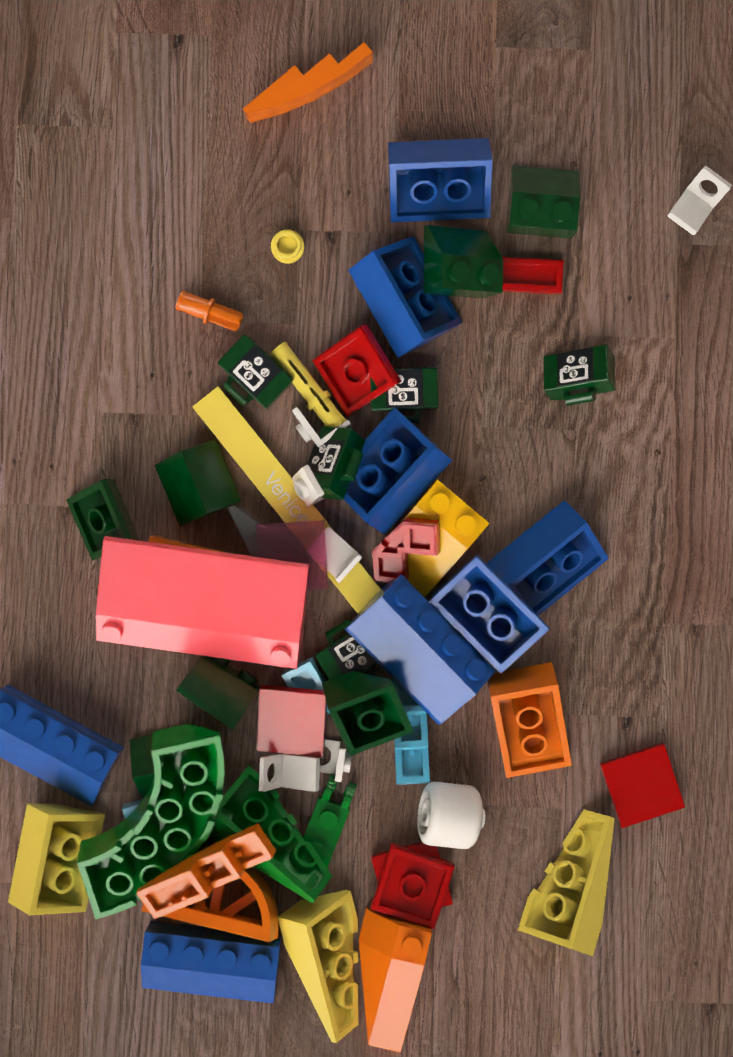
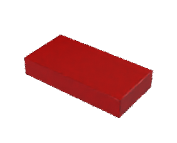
M502 256L503 292L562 294L564 260Z

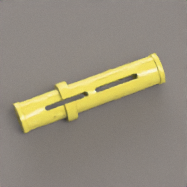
M283 342L270 353V356L283 370H286L287 374L293 379L292 383L307 401L306 407L309 411L314 410L325 426L339 427L347 421L329 399L331 397L330 393L327 390H322L307 368L288 346L287 342Z

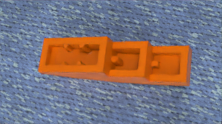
M363 42L339 63L329 53L304 75L294 65L243 108L246 119L252 123L284 114L317 100L343 85L373 63L372 50Z
M256 824L209 846L173 866L138 888L136 893L154 919L208 898L214 888L241 878L245 869L272 859L276 849L260 825Z

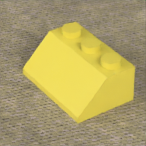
M27 804L8 903L28 915L86 912L89 898L77 865L80 843L82 840L102 833L105 814L60 804Z

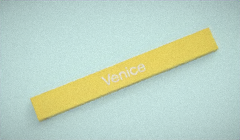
M219 386L192 406L306 550L327 527L333 530L314 505L307 508L304 500L300 499L294 489L292 477ZM317 562L358 614L381 590L360 562L351 569L340 583Z

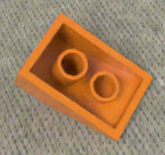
M552 662L507 670L502 673H493L487 682L506 778L572 766L559 686Z

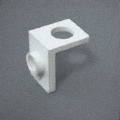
M704 166L685 189L667 216L689 233L695 235L713 208L729 191L732 185L709 167ZM710 180L714 182L718 187V192L715 194L706 192L701 186V181Z
M298 407L292 410L300 422L295 428L306 443L312 439L319 448L337 430V428L324 438L320 439ZM347 420L339 427L349 428L352 425L350 421Z
M308 464L303 466L291 478L297 495L300 499L304 500L307 508L325 499L321 498L324 492Z
M327 527L307 549V553L329 571L338 583L342 581L362 558L354 548L330 527Z
M325 739V747L330 750L331 759L328 763L320 765V772L335 774V781L341 782L343 772H350L352 756H350L349 752H346V746L343 741Z
M278 753L260 758L259 791L264 792L280 787L311 792L319 791V757ZM273 763L274 776L269 782L267 777L268 768Z

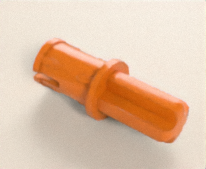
M185 290L181 291L176 303L177 311L203 319L204 324L211 322L227 329L238 331L243 321V314L241 312L217 304L214 298H211L209 301Z

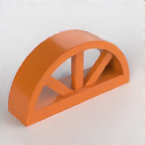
M252 867L245 869L240 878L251 891L221 911L226 884L213 889L210 907L203 899L163 915V917L266 942L277 939L279 932V915L273 893L262 876ZM257 900L262 920L238 915L237 913ZM143 903L141 911L150 913Z

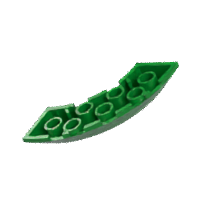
M190 724L153 731L151 754L154 763V776L145 797L138 807L117 826L100 835L82 840L80 843L77 865L95 919L113 915L137 905V901L140 900L136 893L138 888L193 856L203 842H206L215 824V818L223 797L225 765L220 732Z

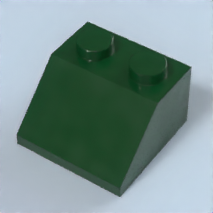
M512 165L506 233L572 239L578 230L580 207L579 171Z
M432 225L424 226V294L486 298L503 293V258L487 231Z
M201 655L176 691L233 730L259 692L260 687L256 684L258 679L244 669L238 672L228 665L231 662L229 659Z
M352 671L322 683L328 710L350 756L414 732L392 680Z

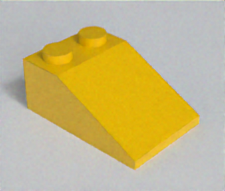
M436 480L403 519L439 520L440 553L437 556L408 554V581L425 597L489 525L488 521L439 480Z

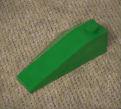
M248 766L223 795L215 818V824L209 836L215 842H219L244 829L259 824L276 849V852L272 859L253 867L313 903L330 881L332 875L312 844L305 841L296 828L297 821L293 815H288L279 802L280 795L276 789L264 792L259 791V774Z

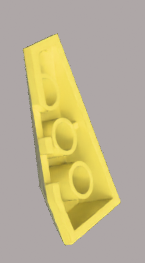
M588 810L582 811L563 841V850L554 863H549L545 869L547 875L538 889L533 888L528 896L518 931L590 956L594 955L603 924L615 818Z
M349 890L318 896L313 903L306 899L300 900L278 916L285 948L331 1042L334 1043L339 1042L358 1026V984L354 982L353 964L358 963V951L353 950V933L358 932V918L352 894Z

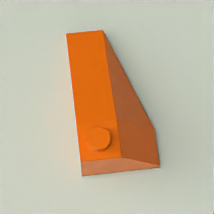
M366 907L359 935V952L368 1045L401 1053L425 966L432 929Z

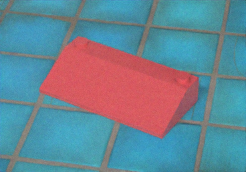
M105 536L103 539L96 607V640L297 669L303 645L309 564Z

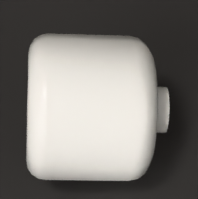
M444 782L428 783L422 791L417 815L418 833L422 842L430 846L469 849L476 843L480 831L485 824V810L483 809L482 799L478 790L470 785Z

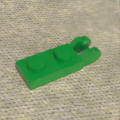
M333 774L329 776L322 797H318L303 836L305 841L312 844L327 868L349 814V805L357 786L356 783L350 781L345 788L341 804L329 800L337 785L335 775Z

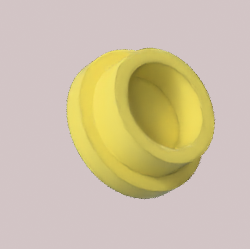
M282 230L272 239V254L282 263H294L304 253V241L296 231Z

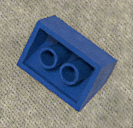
M489 138L388 142L391 222L483 219L491 217L492 154Z
M414 236L372 251L348 270L398 358L419 349L463 323L448 296L424 294V253Z
M394 407L365 439L362 449L364 455L355 480L350 481L344 500L367 524L386 534L453 460Z
M564 500L532 527L524 531L521 536L506 548L498 552L486 564L539 616L606 562L609 557L588 523Z
M478 555L449 577L434 592L429 601L500 673L504 672L550 629Z

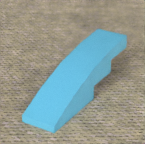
M391 677L414 731L394 739L396 785L430 783L427 713Z

